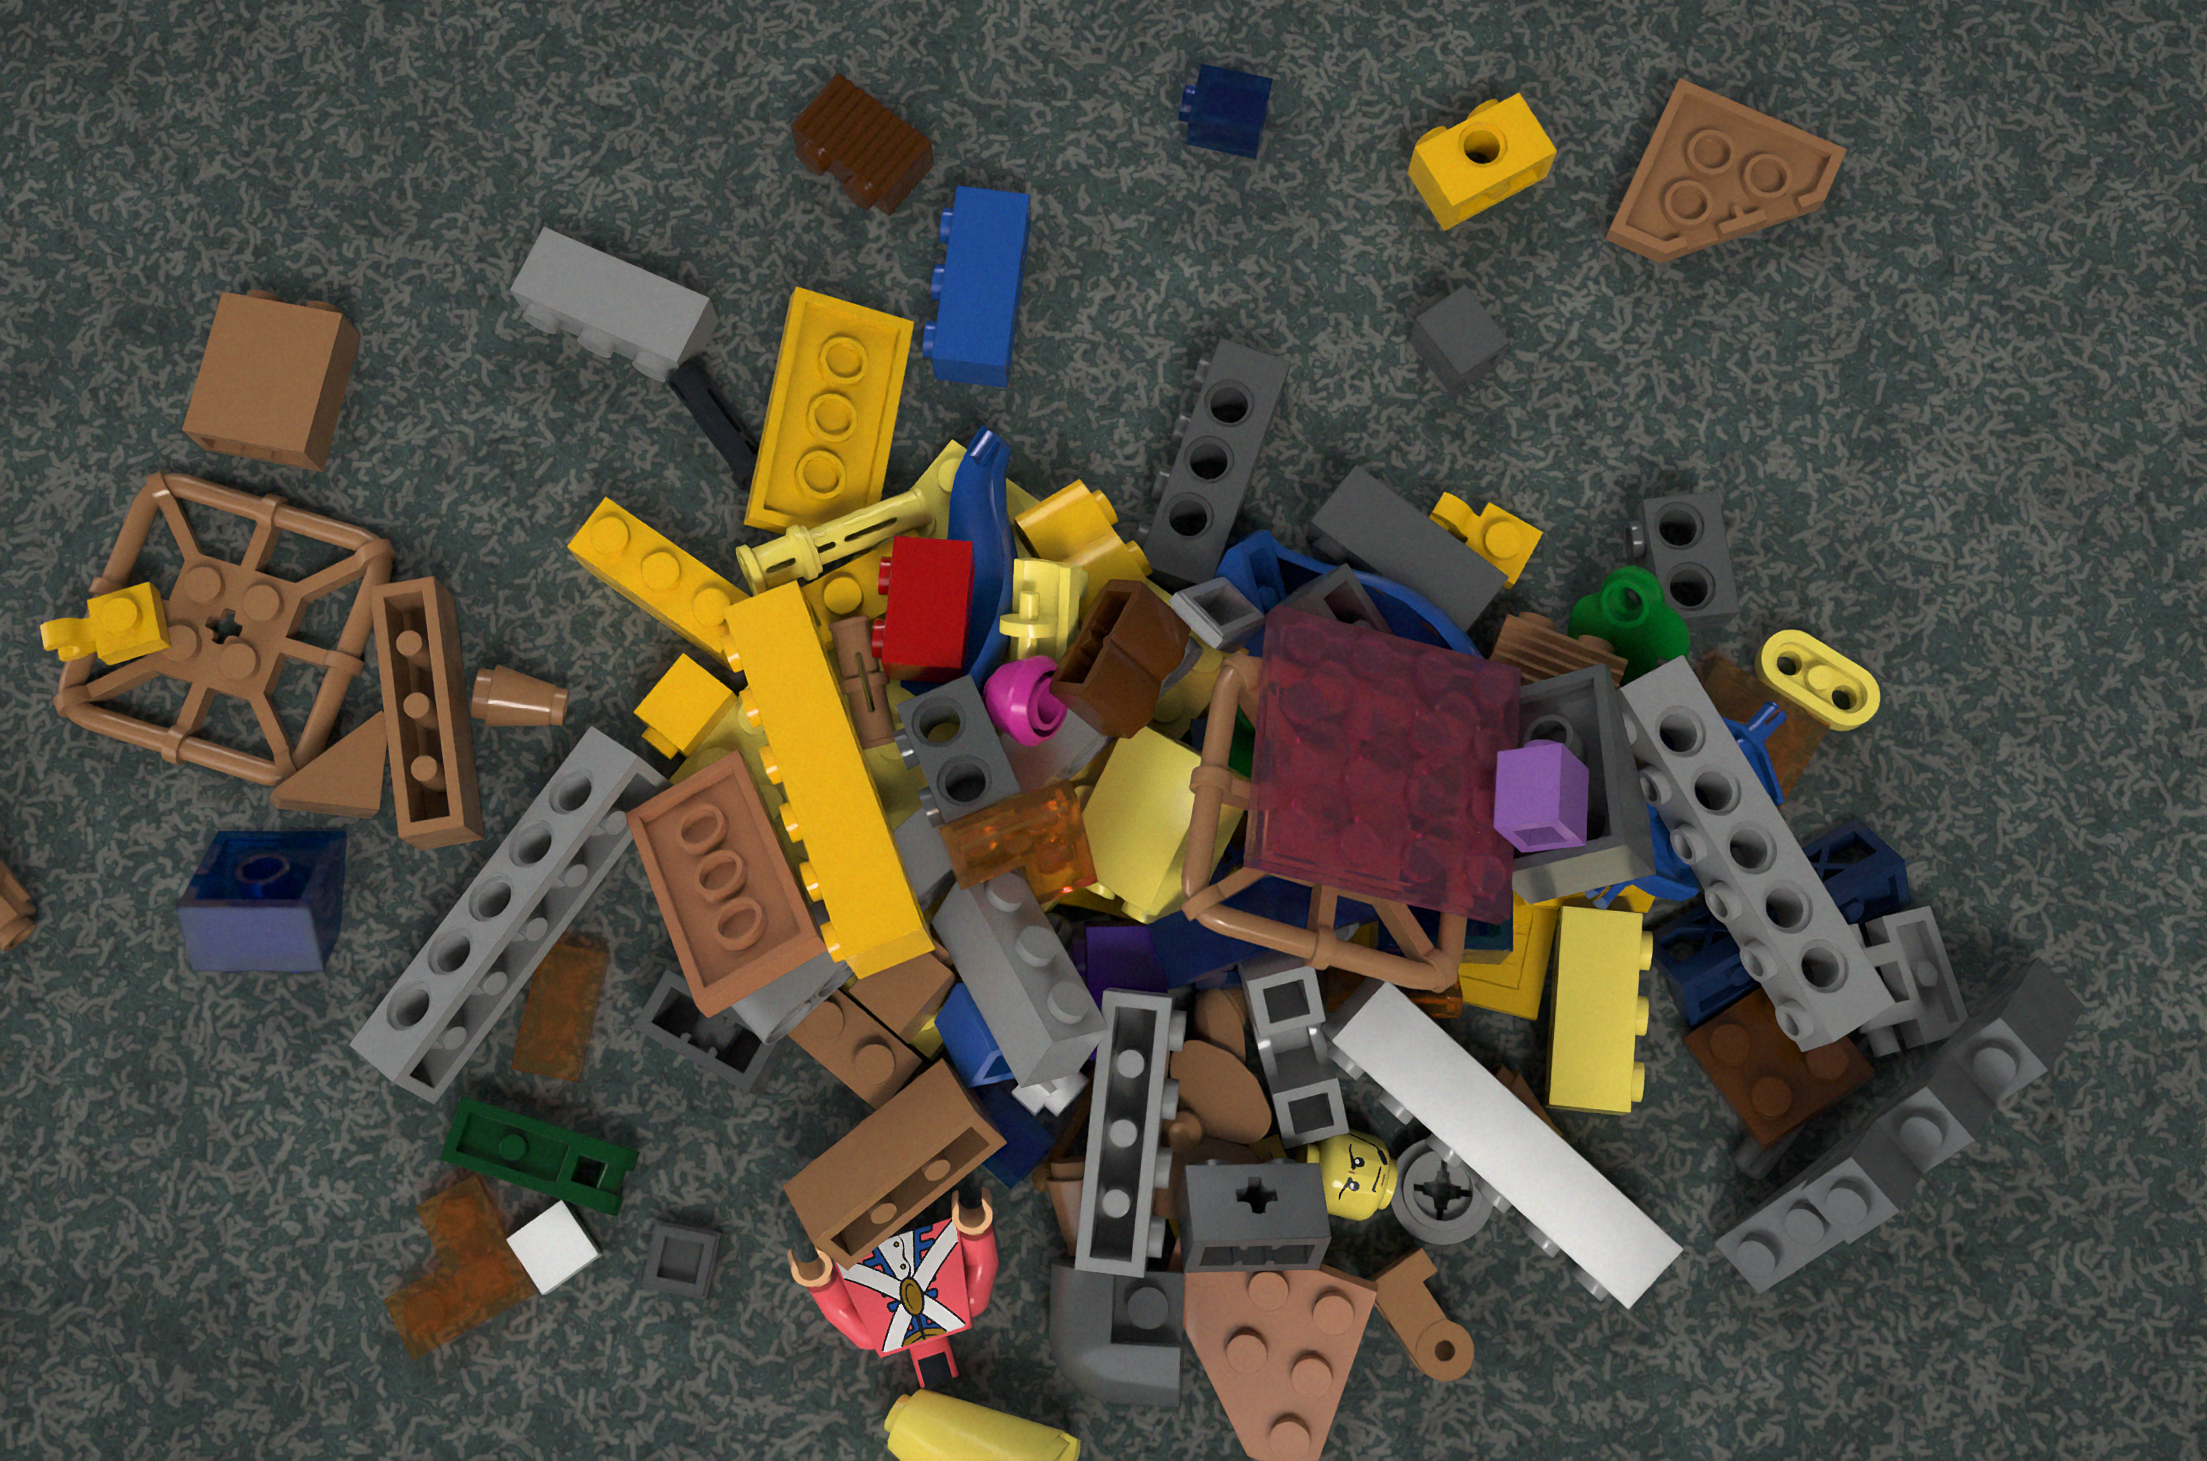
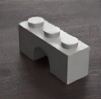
M1239 939L1232 940L1266 1093L1284 1149L1349 1133L1339 1080L1331 1058L1327 1054L1328 1049L1321 1028V1023L1326 1022L1315 968L1305 966L1302 957Z

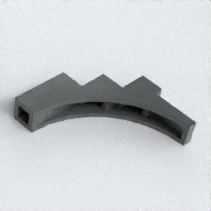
M2038 956L1987 992L1975 1010L1947 1042L1882 1105L1800 1174L1726 1227L1716 1238L1714 1244L1760 1295L1843 1240L1849 1245L1901 1211L1924 1173L1976 1140L1997 1104L2050 1070L2085 1006Z

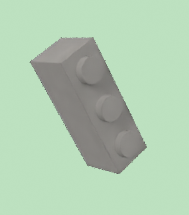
M543 227L510 289L523 310L522 317L532 326L549 334H556L558 328L578 336L577 341L580 345L605 358H610L613 352L633 360L632 365L639 372L661 382H665L668 376H671L683 365L695 360L699 361L719 322L709 297L546 227Z
M1015 863L960 874L931 922L944 947L949 952L951 960L1020 1088L1077 1074L1107 1033L1109 1026L1020 869Z

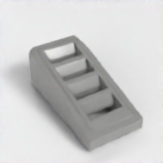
M1222 576L1178 591L1168 601L1174 611L1209 646L1229 654L1240 651L1267 622L1264 619L1265 616L1226 577Z

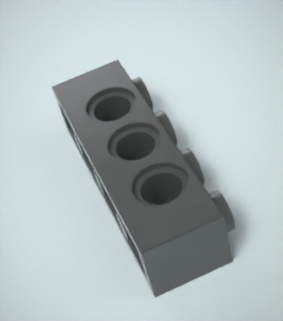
M1223 338L1219 339L1213 358L1202 355L1191 386V391L1200 393L1193 413L1181 411L1171 440V446L1179 448L1172 469L1164 466L1160 468L1152 490L1150 501L1159 504L1152 525L1141 522L1134 541L1141 548L1152 568V574L1146 578L1163 590L1176 593L1212 580L1225 556L1282 397L1291 361ZM1222 405H1231L1239 409L1244 417L1234 423H1225L1218 420L1212 411ZM1211 460L1218 463L1224 470V473L1215 479H1203L1197 476L1191 467L1199 461ZM1189 515L1197 518L1203 524L1204 529L1197 535L1183 536L1174 531L1171 523L1180 516Z

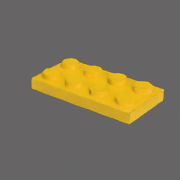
M796 286L790 296L744 525L786 535V528L797 524L799 527L804 525L809 530L881 501L914 321ZM872 547L862 549L853 554L865 555L870 552Z

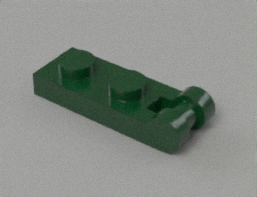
M462 1096L438 1160L618 1217L624 1197L619 1195L627 1170L634 1172L640 1152ZM585 1157L602 1162L594 1187L576 1182Z

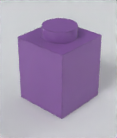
M1533 740L1524 744L1523 748L1498 751L1494 828L1522 853L1586 846L1589 769L1563 743L1552 740Z

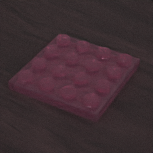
M1276 605L1266 615L1243 867L1496 925L1510 918L1514 845L1494 828L1498 751L1518 749L1521 668Z

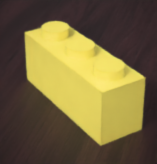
M1562 906L1558 911L1555 926L1543 1108L1623 1116L1631 1113V1101L1641 1102L1644 1090L1645 1068L1643 1062H1634L1635 1035L1645 1036L1649 1001L1646 996H1638L1639 970L1649 971L1653 950L1652 932L1642 931L1643 913Z

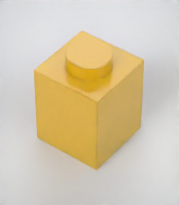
M683 653L635 709L634 713L648 727L641 737L669 760L677 752H680L686 758H690L738 699L732 690Z

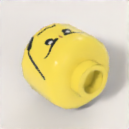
M1349 1129V1133L1300 1146L1295 1159L1297 1163H1320L1328 1214L1362 1221L1371 1217L1377 1209L1383 1210L1389 1205L1397 1183L1398 1165L1396 1159L1389 1156L1387 1145L1379 1137Z

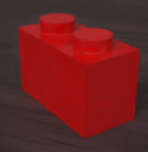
M894 536L892 557H881L878 593L879 595L888 596L886 619H875L872 658L881 659L885 675L889 679L947 684L966 675L976 568L973 541Z

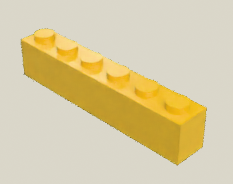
M797 580L723 608L722 610L730 633L720 636L721 643L734 673L744 670L750 688L739 692L740 698L753 728L763 725L769 744L759 748L760 756L772 784L776 785L783 782L789 802L779 805L780 814L792 842L796 843L801 840L804 842L809 861L799 864L813 902L815 903L823 899L827 908L830 921L820 924V928L834 963L845 960L860 980L935 950L933 939L815 617Z

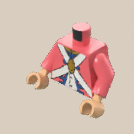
M981 1187L983 1204L975 1209L963 1207L959 1203L958 1190L954 1191L951 1200L952 1218L885 1240L848 1271L836 1261H834L835 1267H833L831 1258L816 1245L814 1246L819 1256L810 1263L798 1261L795 1258L794 1251L790 1249L787 1256L792 1276L798 1284L808 1288L825 1318L860 1349H876L880 1358L909 1349L920 1388L957 1377L959 1373L948 1336L975 1326L974 1317L980 1315L988 1307L999 1266L994 1230L991 1223L993 1215L992 1194L987 1187Z

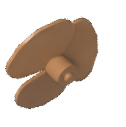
M1203 1040L1184 1042L1183 1052L1173 1051L1169 1062L1171 1078L1180 1079L1176 1120L1163 1119L1160 1146L1173 1148L1169 1189L1156 1188L1153 1214L1166 1216L1167 1219L1178 1220L1175 1197L1185 1165H1196L1211 1159H1221L1231 1164H1261L1255 1152L1243 1144H1252L1261 1140L1269 1131L1272 1123V1110L1258 1078L1232 1052Z

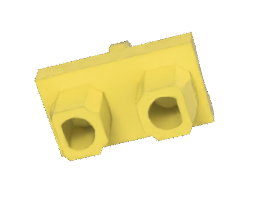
M1030 557L1014 559L1012 614L1000 616L999 625L1000 633L1011 636L1010 662L1043 655L1052 658L1058 664L1070 645L1080 636L1078 630L1079 604L1087 597L1088 573L1085 570H1081V565Z

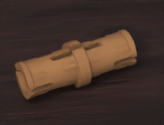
M868 615L828 624L843 681L838 683L842 694L847 695L853 723L863 750L896 742L892 734L895 731L884 686L890 683V679L885 675L884 671L880 670L878 658H872V636L868 624ZM855 654L859 656L861 668L864 675L863 678L866 690L868 691L872 707V712H870L868 709L864 693V687L857 666Z

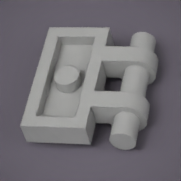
M1925 906L1866 922L1865 926L1872 943V947L1868 948L1864 944L1858 923L1848 925L1873 967H1880L1885 985L1896 1003L1891 1008L1857 1028L1859 1034L1866 1032L1874 1058L1901 1051L1892 1026L1895 1024L1900 1026L1907 1049L1951 1037L1968 1018V1014L1931 907Z

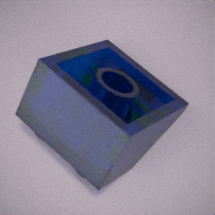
M218 831L176 907L192 971H223L227 973L242 971H288L292 973L324 971L341 932L347 847L346 831Z

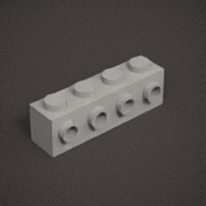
M1111 987L1103 990L1101 1014L1109 1026V1030L1097 1046L1074 1270L1144 1278L1149 1257L1162 1258L1166 1216L1153 1215L1156 1188L1169 1189L1173 1148L1160 1146L1163 1119L1176 1120L1180 1079L1167 1078L1170 1051L1183 1052L1187 1011L1174 1010L1176 994Z

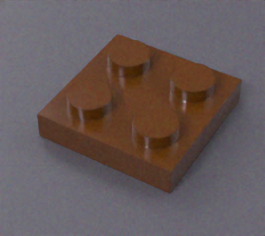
M1761 986L1684 1037L1683 1046L1763 1151H1766L1873 1080L1875 1070L1847 1035L1833 1043L1802 1052L1797 1043L1790 1039L1780 1028L1775 1016L1776 1008Z

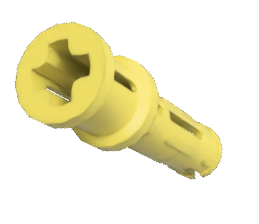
M915 486L907 492L866 508L858 509L848 515L809 530L804 525L800 527L797 524L786 528V535L752 549L746 544L737 547L736 555L746 583L752 595L756 596L800 577H804L807 581L815 579L819 573L823 572L822 565L872 547L920 526L932 524L931 513L923 493Z

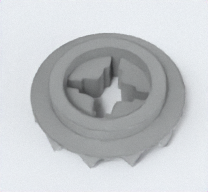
M1427 1139L1418 1141L1396 1159L1398 1176L1395 1191L1390 1201L1392 1213L1410 1235L1423 1241L1439 1245L1464 1241L1483 1227L1493 1208V1204L1474 1186L1481 1176L1465 1161L1456 1169L1452 1168L1425 1142ZM1441 1161L1445 1162L1444 1172L1447 1173V1183L1457 1186L1458 1190L1468 1191V1197L1458 1196L1457 1199L1446 1200L1444 1210L1440 1211V1220H1436L1437 1209H1434L1433 1198L1423 1195V1191H1415L1413 1189L1414 1185H1423L1424 1183L1435 1181L1437 1171H1440Z

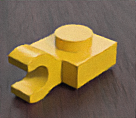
M1447 492L1443 493L1429 516L1431 520L1506 574L1509 578L1503 587L1509 590L1515 584L1543 534L1542 531L1490 502L1487 503L1480 516H1477L1464 501Z
M150 582L88 599L89 618H60L40 625L44 649L46 651L58 649L59 659L62 662L77 660L97 651L98 658L110 666L171 647L160 590Z

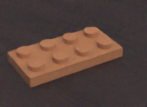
M738 749L625 813L695 1005L707 1018L714 1016L828 950L820 927L752 769Z

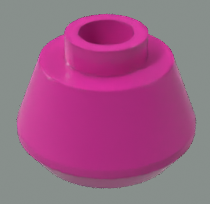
M1043 655L1003 664L987 680L983 691V703L991 722L1016 742L1028 747L1038 746L1053 737L1062 726L1068 711V707L1049 693L1052 676L1058 664L1052 658Z

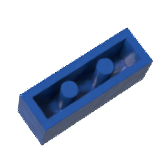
M957 186L954 208H943L940 224V244L948 245L945 264H935L931 286V299L933 301H940L937 321L927 320L923 337V357L932 359L936 380L1008 388L1032 221L1030 194Z

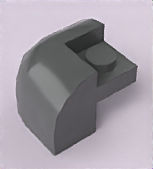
M1055 1257L1051 1265L1048 1332L1052 1357L1065 1380L1087 1397L1110 1403L1181 1407L1185 1332H1183L1185 1273L1183 1270L1147 1268L1144 1278L1074 1270L1075 1258Z

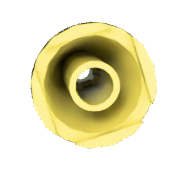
M925 1388L916 1391L912 1397L907 1394L901 1395L891 1408L884 1424V1430L890 1433L888 1449L900 1461H1077L1080 1454V1440L1066 1431Z

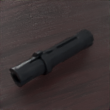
M696 360L689 362L673 373L670 377L671 380L667 384L680 401L684 403L714 447L727 461L729 467L734 472L732 480L740 490H747L750 494L760 443L748 430L746 424L723 393L716 387L701 362Z

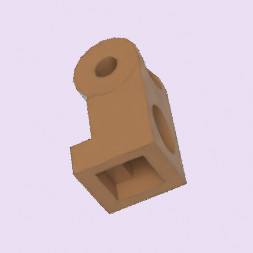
M1413 1247L1366 1279L1379 1284L1378 1293L1373 1305L1411 1362L1420 1372L1439 1381H1453L1462 1377L1470 1369L1474 1359V1344L1470 1334L1461 1325L1446 1318L1423 1281L1438 1271L1423 1248Z

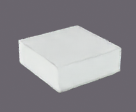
M560 1200L506 1239L542 1295L549 1294L603 1255L568 1201Z

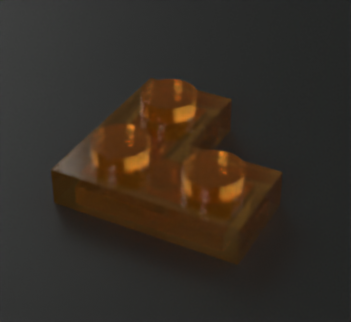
M1068 778L1043 788L1034 789L1023 796L982 812L968 815L959 821L939 828L952 872L960 890L1022 867L1026 882L1039 905H1042L1098 882L1078 796Z
M475 1174L415 1207L443 1267L383 1299L411 1360L422 1358L538 1294L530 1275L506 1241L510 1234L481 1175Z

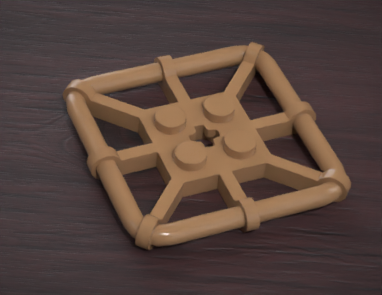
M159 470L146 476L147 484L141 488L132 502L101 578H93L88 593L93 595L92 598L126 588L156 514L161 507L185 559L169 601L162 599L171 647L146 654V656L87 685L86 682L98 656L97 651L77 660L66 661L60 674L57 695L52 700L60 717H68L70 721L84 729L160 752L164 761L176 765H183L188 761L261 785L277 787L324 752L352 678H360L365 665L360 660V657L374 624L370 587L390 583L393 568L392 562L397 557L396 552L388 539H381L365 528L290 506L288 499L272 493L261 497L189 474H166L163 470ZM179 498L256 520V529L240 566L205 555ZM282 529L356 551L355 555L297 583L264 574ZM364 576L335 651L325 650L294 640L309 602ZM87 609L84 618L90 617L89 609ZM228 614H235L234 621L242 627V632L238 637L228 636L224 644H217L218 634L213 631L218 620H224ZM287 657L327 669L296 749H294L271 699ZM159 675L192 685L176 725L170 729L97 706ZM216 692L251 704L274 754V761L197 738Z
M1241 652L1226 658L1220 665V672L1212 691L1200 766L1192 770L1189 789L1195 794L1181 874L1182 896L1185 901L1180 906L1181 910L1189 922L1197 919L1202 926L1218 934L1302 957L1304 965L1311 968L1325 970L1330 965L1410 989L1432 990L1436 993L1444 992L1457 982V971L1464 953L1472 873L1480 869L1482 853L1476 846L1484 774L1483 752L1479 745L1484 741L1483 737L1475 726L1468 729L1463 723L1448 715L1370 691V684L1351 678L1347 683L1272 659L1247 656ZM1261 685L1338 708L1332 752L1298 742ZM1238 704L1274 757L1270 789L1235 779L1227 771ZM1362 716L1446 743L1443 747L1400 773L1356 760ZM1457 759L1449 842H1442L1403 830L1408 789ZM1221 804L1265 816L1259 858L1218 883L1209 886ZM1332 809H1336L1346 819L1348 829L1343 831L1339 837L1332 835V826L1329 822L1322 820L1321 813H1328ZM1400 857L1445 870L1436 948L1396 890ZM1267 875L1312 887L1306 929L1227 907L1221 903ZM1340 895L1372 905L1406 958L1337 939L1336 932L1333 930L1337 896Z

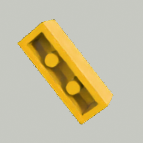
M605 497L567 545L568 549L584 569L732 671L733 669L727 659L720 636L730 633L722 609L751 597L615 502Z

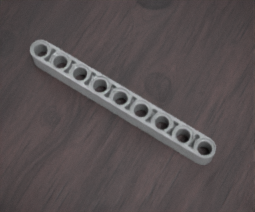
M1191 636L1185 648L1182 662L1161 682L1157 701L1177 684L1202 656L1203 648ZM1069 708L1058 732L1038 746H1023L1004 733L999 737V740L1022 790L1028 813L955 844L945 823L932 828L923 806L901 824L893 833L922 912L953 886L960 874L967 873L1117 737L1099 734ZM976 780L963 782L954 790L952 798L960 802L973 801L982 794L985 784ZM823 899L811 905L819 927L820 924L830 921ZM827 950L734 1003L731 1007L765 1045H771L786 1036L823 1001L851 978L854 972L845 960L834 963Z

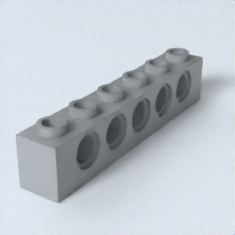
M1684 655L1619 688L1616 693L1645 801L1649 805L1656 807L1661 819L1670 832V842L1675 853L1684 863L1690 865L1705 890V901L1708 908L1719 921L1725 923L1740 948V959L1744 968L1752 978L1761 983L1776 1008L1775 1016L1782 1031L1795 1041L1800 1050L1804 1052L1837 1041L1896 1004ZM1660 730L1666 732L1672 738L1675 751L1670 750L1663 743L1660 737ZM1695 786L1701 789L1707 796L1709 809L1698 801L1695 795ZM1730 844L1737 847L1741 852L1744 867L1740 866L1733 859L1730 852ZM1766 902L1775 908L1779 918L1778 925L1774 924L1768 917ZM1802 960L1810 966L1813 972V984L1805 978L1802 972Z
M591 726L349 1045L390 1081L435 1105L633 840L625 813L669 789L673 784L638 755Z

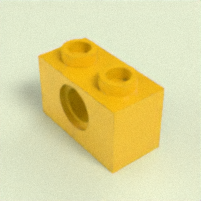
M1517 93L1500 103L1497 99H1490L1480 104L1468 115L1465 121L1450 129H1447L1446 126H1439L1427 132L1415 144L1407 173L1442 229L1446 231L1546 178L1557 150L1521 94ZM1470 152L1481 153L1490 160V163H1475L1466 154Z

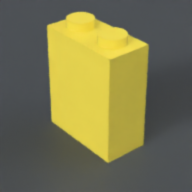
M1146 725L1131 739H1118L1060 859L1083 873L1078 882L1083 887L1111 900H1114L1116 895L1123 898L1125 902L1121 910L1132 918L1152 927H1157L1161 918L1188 926L1189 920L1180 908L1185 903L1182 896L1181 874L1195 794L1189 789L1192 770L1200 766L1202 752L1164 731ZM1229 766L1227 767V771L1232 774L1233 778L1255 785L1258 784V782ZM1221 804L1209 881L1245 811L1243 809Z

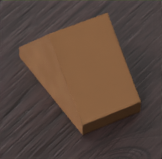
M379 711L277 786L270 795L269 800L277 809L372 819L380 809L387 748V732L383 711Z

